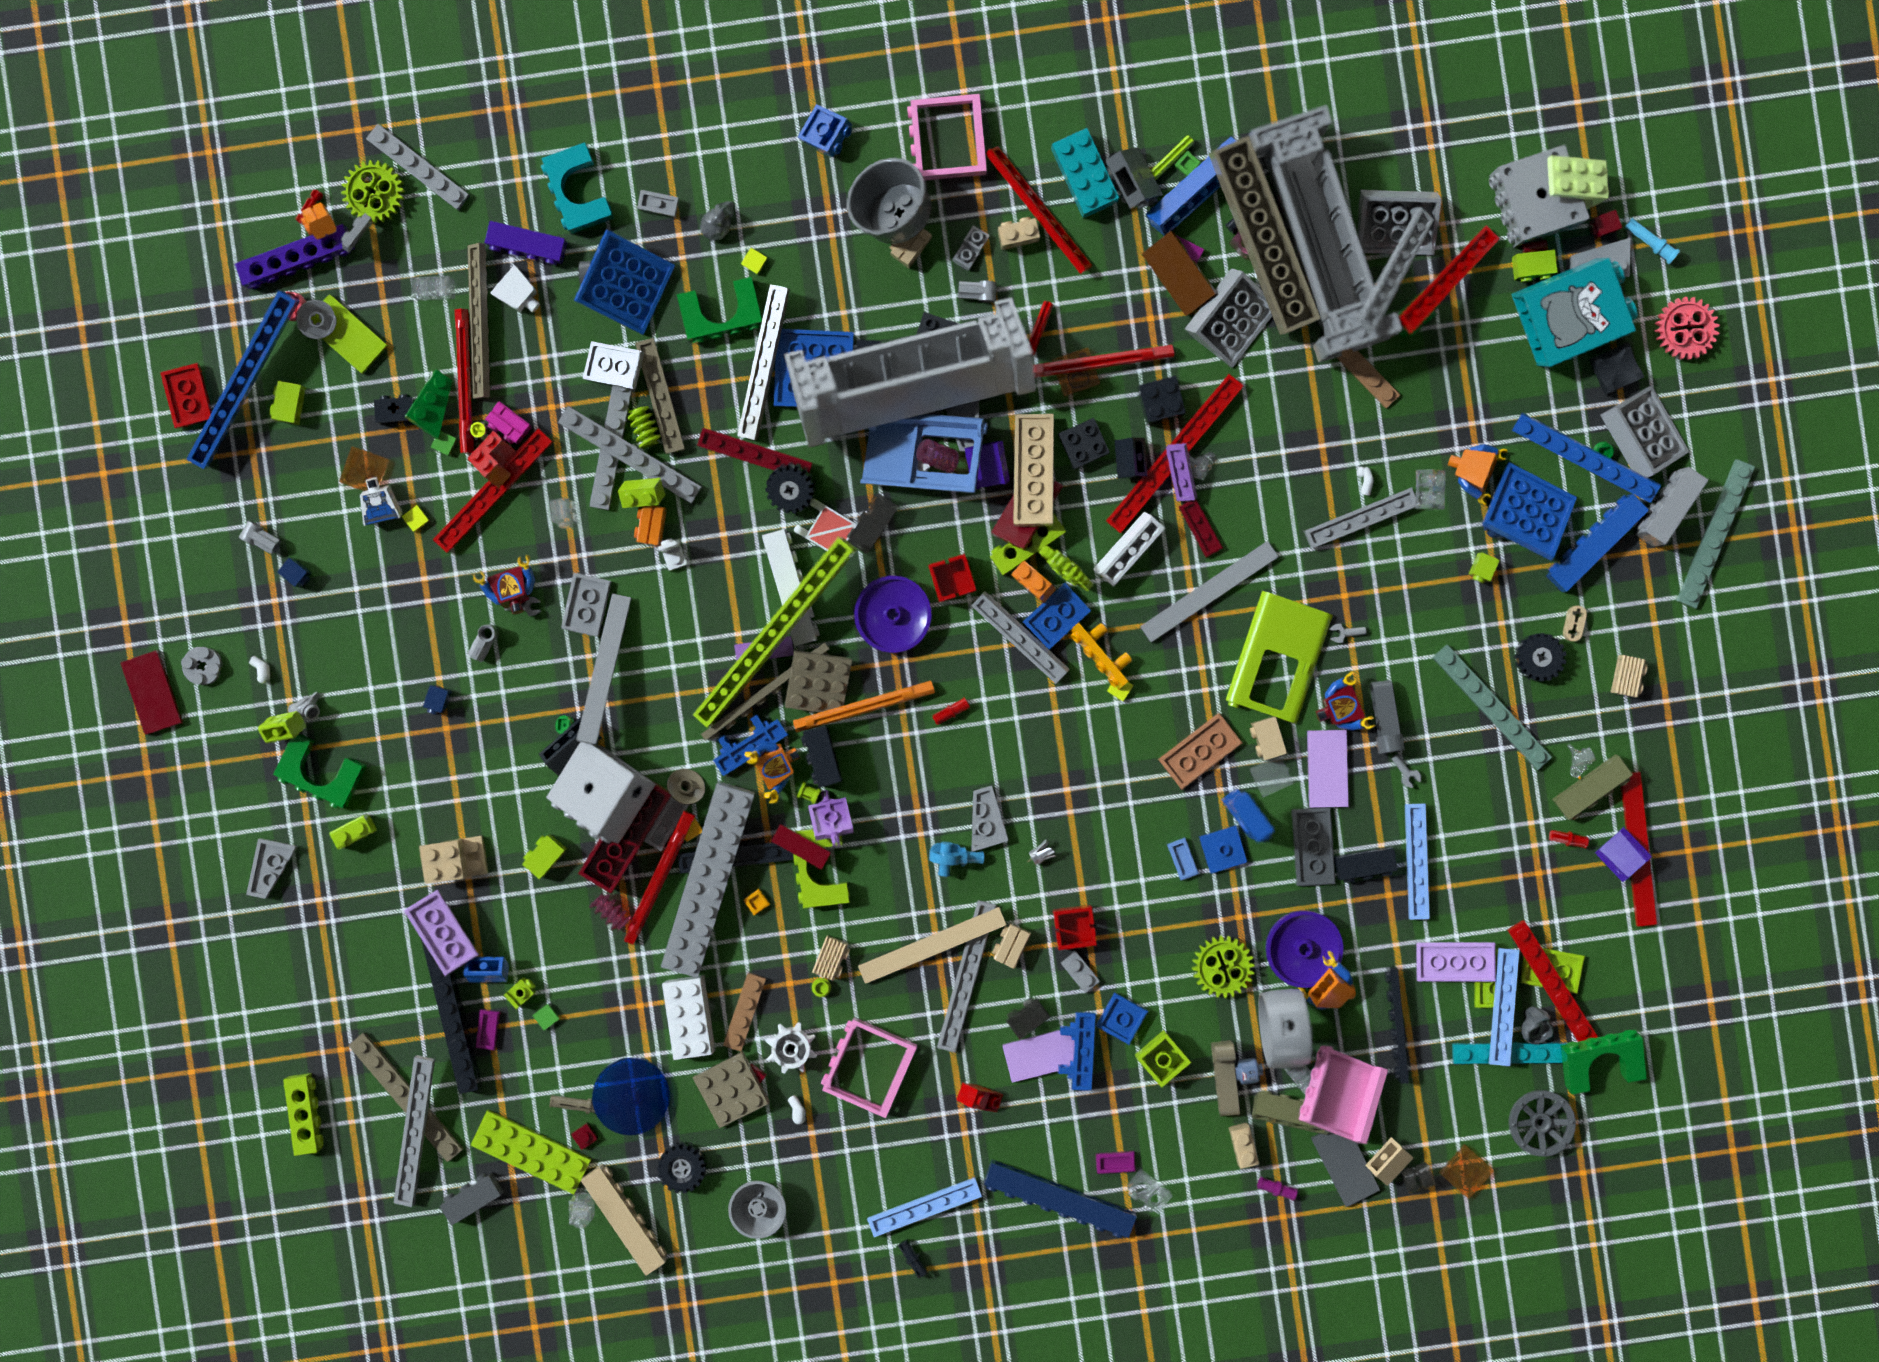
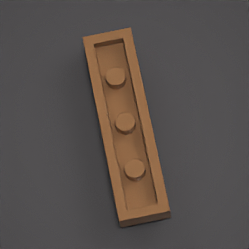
M1351 348L1342 351V356L1337 357L1385 409L1400 396L1358 351L1353 352Z
M750 972L747 973L723 1046L742 1051L766 978Z

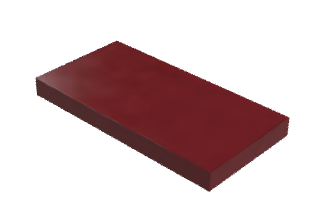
M1054 480L1053 503L1063 488L1061 483ZM1013 495L991 534L1025 551L1039 526H1014Z
M159 650L120 662L145 735L183 723Z

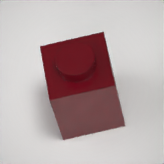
M1616 210L1594 217L1589 221V231L1591 235H1594L1595 239L1617 232L1622 228Z

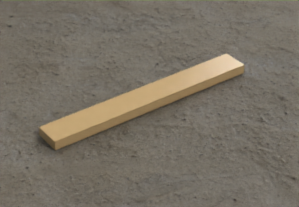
M1000 907L870 960L858 967L866 984L1007 924Z

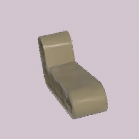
M1231 1040L1211 1042L1220 1117L1239 1115L1234 1045Z

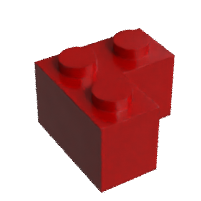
M492 431L467 459L487 480L497 488H500L512 475L503 465L516 451L502 437Z

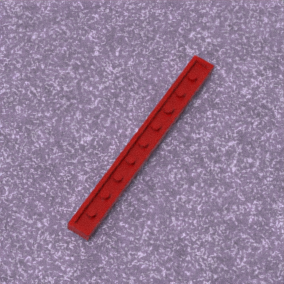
M1228 374L1170 445L1186 443L1189 452L1242 389L1243 385ZM1166 449L1147 471L1148 476L1140 479L1106 520L1117 532L1121 533L1170 475L1171 471Z

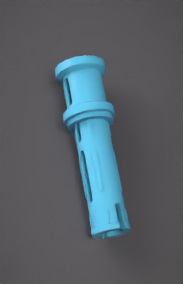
M1631 218L1624 227L1653 248L1652 251L1655 255L1659 254L1667 260V264H1670L1680 252L1679 249H1674L1670 246L1666 239H1659L1635 221L1634 218Z

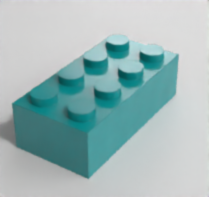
M1087 128L1052 144L1051 151L1082 218L1118 203L1119 196Z

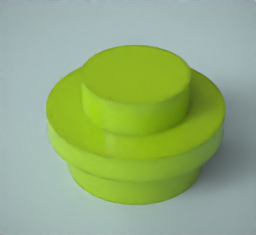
M818 978L812 984V991L818 997H825L831 991V984L825 978Z

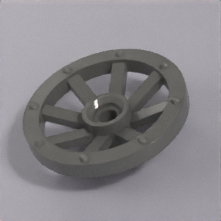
M1535 1090L1524 1094L1515 1102L1509 1114L1508 1124L1513 1140L1521 1149L1535 1156L1557 1154L1570 1143L1575 1132L1576 1122L1571 1106L1564 1098L1551 1091ZM1544 1098L1556 1101L1553 1106L1543 1113ZM1534 1099H1537L1536 1113L1526 1105ZM1561 1107L1567 1119L1550 1118ZM1521 1109L1531 1117L1527 1120L1517 1121ZM1539 1119H1542L1541 1124H1537ZM1551 1125H1567L1564 1136L1561 1137L1551 1128ZM1531 1126L1524 1138L1521 1139L1517 1127ZM1536 1131L1538 1132L1540 1148L1527 1145ZM1544 1132H1548L1558 1143L1546 1148Z

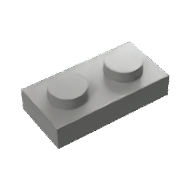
M641 190L637 209L676 217L679 198Z
M365 213L362 217L358 216L353 223L354 228L351 232L347 231L343 235L341 241L344 250L350 252L372 224L370 216Z
M1076 951L1061 962L1084 993L1100 982Z

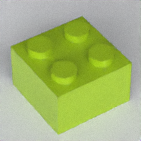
M1164 1030L1135 1054L1137 1060L1161 1088L1191 1063Z

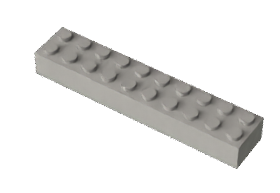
M720 781L717 782L661 964L662 968L698 978L755 792Z

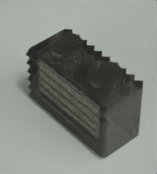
M1037 997L1027 998L1022 1002L1023 1006L1020 1009L1014 1008L1007 1014L1006 1022L1019 1040L1050 1018V1014Z

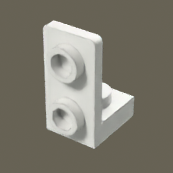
M672 539L661 542L662 546H659L658 550L663 553L669 571L688 565L679 542Z

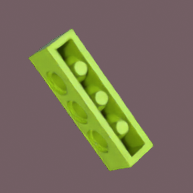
M1054 513L1053 526H1039L1045 527L1048 530V535L1040 537L1036 531L1031 539L1032 546L1030 548H1026L1024 551L1008 543L1004 547L999 545L991 551L990 559L1002 576L1040 551L1044 545L1047 546L1066 533V530ZM1009 548L1016 551V557L1013 559H1009L1005 555L1006 550Z
M311 1073L288 1076L283 1079L294 1156L317 1153L322 1149L324 1139L320 1135L319 1130L321 1119L320 1116H317L318 1099L314 1095L315 1079L312 1078ZM299 1091H303L305 1093V1099H301L299 1097ZM301 1110L307 1111L308 1118H304L301 1115ZM304 1129H308L311 1132V1137L305 1136Z

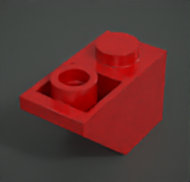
M962 1082L956 1100L971 1109L997 1112L1003 1094L976 1084Z

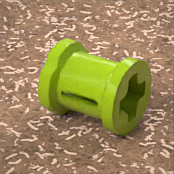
M803 782L797 798L802 797L815 804L821 789H814L806 785V782Z

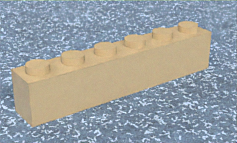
M602 1163L581 1179V1182L643 1273L648 1275L666 1262L667 1252L663 1246L657 1244L655 1234L652 1230L648 1231L644 1225V1218L640 1214L637 1215L633 1209L635 1208L633 1202L629 1198L626 1199L622 1186L613 1180L611 1170Z

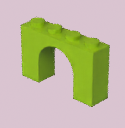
M813 828L794 831L823 848L832 847L831 838L816 841ZM841 835V836H839V840H840L841 845H843V840H842V835ZM793 854L794 865L798 866L799 873H796L797 885L801 886V892H798L799 904H803V908L850 902L848 882L834 884L816 882L808 872L807 861Z

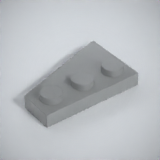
M1631 238L1572 255L1570 257V269L1595 258L1610 257L1611 262L1617 261L1620 264L1624 276L1629 277Z
M992 785L973 791L971 852L1008 841Z
M258 838L246 895L264 899L268 898L298 846Z

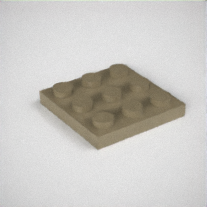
M794 650L785 708L823 712L844 706L852 659Z
M743 1051L692 1077L719 1128L770 1103Z

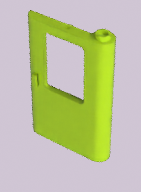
M1262 591L1226 697V701H1229L1228 705L1238 709L1241 705L1297 724L1333 615ZM1267 649L1297 659L1299 662L1282 710L1254 702L1249 698L1264 651Z

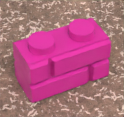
M501 402L495 405L485 419L489 422L487 426L496 433L498 430L504 434L502 438L510 444L515 442L519 445L532 428L529 423Z

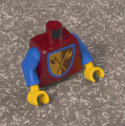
M526 555L527 563L522 562L521 557H519L517 560L518 567L487 577L488 581H485V573L483 571H480L483 576L482 579H477L473 574L474 581L480 583V588L485 596L494 604L501 605L504 609L511 607L513 615L524 611L521 603L530 600L529 594L532 593L535 584V577L531 566H529L531 561L529 555Z
M1349 672L1345 677L1333 682L1327 689L1325 698L1322 699L1325 708L1315 711L1319 722L1329 718L1332 725H1337L1338 728L1346 730L1370 729L1376 726L1368 724V720L1374 717L1365 718L1352 685L1358 681V678L1351 680L1349 676L1354 672Z

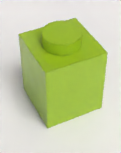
M1483 552L1477 553L1469 575L1473 576L1474 581L1482 584L1484 581H1491L1499 559Z

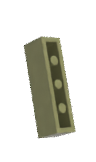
M1615 754L1552 800L1566 819L1570 820L1572 818V820H1575L1582 815L1581 811L1588 807L1590 809L1598 803L1597 800L1602 796L1607 797L1612 794L1616 786H1622L1629 782V777L1633 774L1622 759Z
M1262 1090L1255 1095L1251 1118L1324 1135L1329 1133L1299 1120L1300 1109L1305 1099L1294 1100L1288 1095L1276 1096L1266 1090Z

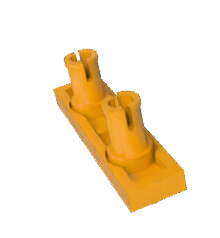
M1078 623L1069 631L1074 642L1079 643L1084 648L1085 655L1095 661L1097 669L1101 673L1104 672L1109 683L1114 688L1117 687L1120 690L1128 682L1121 673V670L1132 662V658L1125 652L1112 662L1097 645L1096 641L1107 633L1106 627L1100 623L1087 633Z

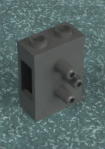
M1139 147L1121 150L1106 160L1114 176L1111 178L1113 184H1118L1119 191L1123 194L1121 201L1123 203L1127 202L1130 209L1150 207L1158 202L1157 199L1163 195Z

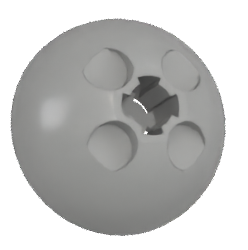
M751 1181L743 1184L734 1192L729 1202L728 1213L732 1225L739 1233L749 1238L760 1239L774 1234L781 1227L786 1214V1205L782 1194L775 1186L764 1181Z

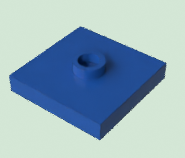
M1236 825L1199 836L1210 873L1247 863Z
M1114 992L1096 1027L1130 1045L1148 1011Z

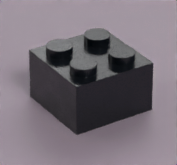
M1176 376L1138 385L1137 391L1146 425L1183 416L1186 413Z

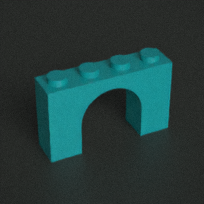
M585 142L542 158L543 165H541L544 175L549 177L550 182L547 184L551 194L555 193L557 200L554 203L557 211L562 212L563 219H561L564 230L568 229L573 234L614 219L606 197L585 204H575L567 200L565 196L564 185L567 178L578 170L594 165Z

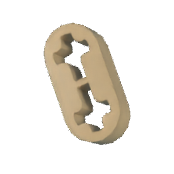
M1572 606L1568 609L1563 629V636L1566 640L1577 641L1582 637L1587 617L1584 607ZM1579 609L1578 613H1581V617H1577L1575 622L1573 612ZM1575 625L1574 631L1577 632V635L1571 638V634L1568 631L1572 630Z

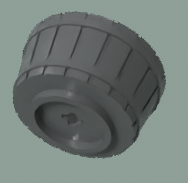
M887 158L886 160H879L873 163V165L871 164L856 177L848 193L847 210L853 224L862 232L873 236L876 240L883 243L899 244L914 238L925 227L930 217L931 199L926 189L925 180L914 164L901 158ZM898 209L904 211V213H902V217L900 218L898 216H895V214L898 212Z

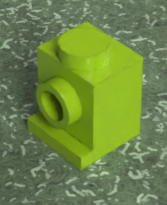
M522 978L504 996L517 1009L537 991L534 989L535 985L530 979ZM519 989L524 992L523 996L517 993Z

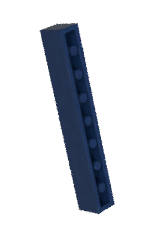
M993 1159L990 1162L984 1179V1185L991 1191L997 1192V1190L1005 1192L1004 1195L1013 1199L1015 1197L1021 1198L1024 1203L1029 1205L1035 1203L1040 1205V1208L1045 1211L1051 1212V1210L1059 1212L1058 1215L1067 1219L1073 1217L1080 1224L1087 1225L1089 1223L1094 1225L1095 1229L1102 1232L1108 1230L1113 1232L1112 1235L1121 1239L1123 1237L1129 1238L1137 1217L1136 1213Z

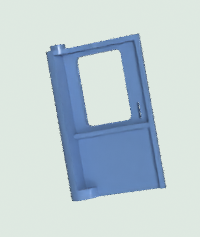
M922 414L868 428L870 431L861 484L975 493L983 436L987 434L988 424L984 422V418ZM930 436L973 440L974 447L970 473L962 475L919 471L918 464L922 438Z

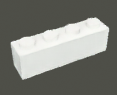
M1144 512L1095 566L1094 570L1114 586L1165 528L1155 518Z

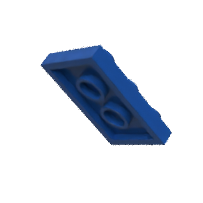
M1064 583L1046 602L1042 603L1030 614L1023 623L1049 650L1091 610Z

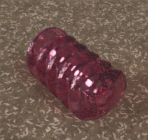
M930 439L922 441L917 448L916 458L918 461L922 460L924 464H928L931 467L934 466L947 473L954 472L958 466L959 454L953 448L933 442Z
M602 893L590 904L589 908L597 907L594 913H602L600 920L607 918L605 925L612 923L610 930L618 929L619 931L631 920L632 916L630 915L625 918L624 916L627 911L619 912L621 905L614 906L616 899L609 901L608 899L611 894L603 895Z

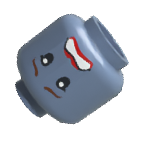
M1255 1058L1240 1059L1237 1065H1234L1236 1080H1239L1243 1085L1257 1083L1260 1080V1075H1263L1262 1064H1258Z

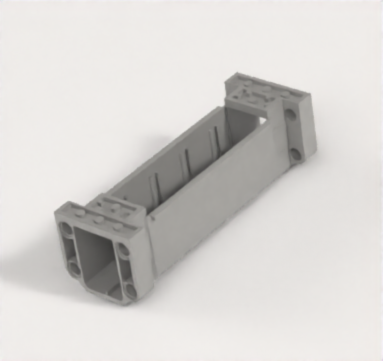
M1327 105L1252 130L1249 135L1257 158L1265 159L1269 171V179L1290 242L1321 318L1317 322L1321 326L1324 337L1313 345L1318 362L1342 356V351L1348 348L1355 352L1392 338L1402 330L1397 313L1383 317L1375 332L1369 333L1357 322L1374 289V285L1329 151H1324L1320 137L1324 135L1332 123Z
M1012 298L995 302L996 314L979 318V323L971 321L828 357V360L826 357L805 362L802 350L785 354L793 393L808 447L826 444L825 438L1016 391L1018 395L1034 392L1035 380L1032 352Z

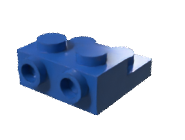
M816 104L797 138L833 158L835 154L841 152V143L844 138L850 136L852 124L847 118Z

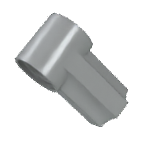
M959 281L958 299L994 303L996 302L997 283L994 281Z
M248 520L239 538L251 545L260 547L270 554H274L278 550L281 540L264 531V528Z
M492 624L481 626L467 655L479 662H483L494 640L499 636L498 628ZM486 628L491 629V638L485 636Z

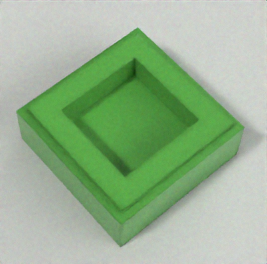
M1187 150L1175 163L1174 167L1187 177L1201 162Z
M440 431L439 438L434 439L431 448L450 456L457 439Z
M549 1003L532 1015L543 1030H546L560 1019Z

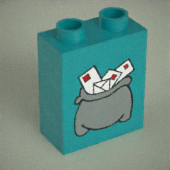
M1610 257L1595 258L1511 294L1537 366H1553L1635 331L1632 320L1638 317L1637 309L1631 298L1627 297L1624 299L1619 284L1624 283L1625 276L1622 267L1617 261L1611 262Z

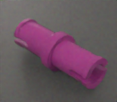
M1260 1177L1258 1180L1257 1189L1270 1192L1273 1196L1277 1197L1279 1195L1292 1201L1297 1196L1296 1188L1283 1185L1280 1181L1274 1182Z

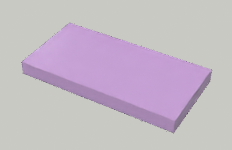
M1346 730L1307 731L1309 807H1348Z
M439 890L434 891L404 910L445 976L479 955Z
M1416 942L1417 981H1496L1495 942Z
M1060 1030L1002 1044L1012 1083L1058 1071V1064L1070 1065V1060L1073 1061L1074 1040H1071V1036L1060 1035Z

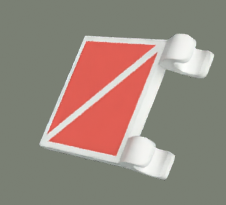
M812 499L810 506L819 510V515L809 531L797 525L794 532L828 551L838 537H843L848 541L857 524L818 500Z

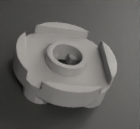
M321 300L306 301L299 307L296 313V325L305 336L312 339H320L333 332L336 326V316L331 306ZM318 314L321 322L314 325L311 316Z
M195 647L188 651L182 659V670L185 677L194 684H211L221 674L222 659L211 648ZM200 661L207 664L204 666V671L198 668Z

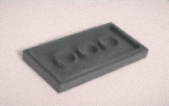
M1331 807L1291 809L1296 886L1336 884Z
M1331 1132L1327 1135L1318 1133L1310 1137L1345 1207L1380 1190L1371 1171L1365 1166L1367 1163L1356 1142Z

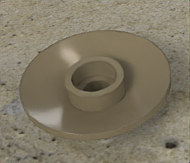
M678 769L670 775L667 781V789L671 797L681 804H694L704 795L705 785L703 779L693 770Z

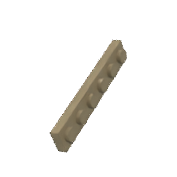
M651 338L636 342L637 350L644 352L641 366L666 454L685 450L655 339Z

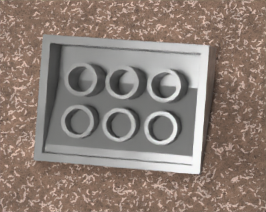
M1361 190L1358 210V240L1362 252L1393 254L1416 210L1422 207L1434 219V222L1416 255H1434L1441 206V197L1438 192Z
M1231 268L1215 289L1217 294L1203 304L1185 330L1228 366L1233 367L1270 320L1272 314L1263 291L1243 271Z
M1652 385L1600 415L1630 468L1645 477L1656 474L1689 452Z

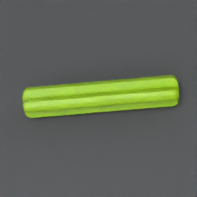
M1186 136L1151 170L1155 180L1194 144V140L1190 136Z

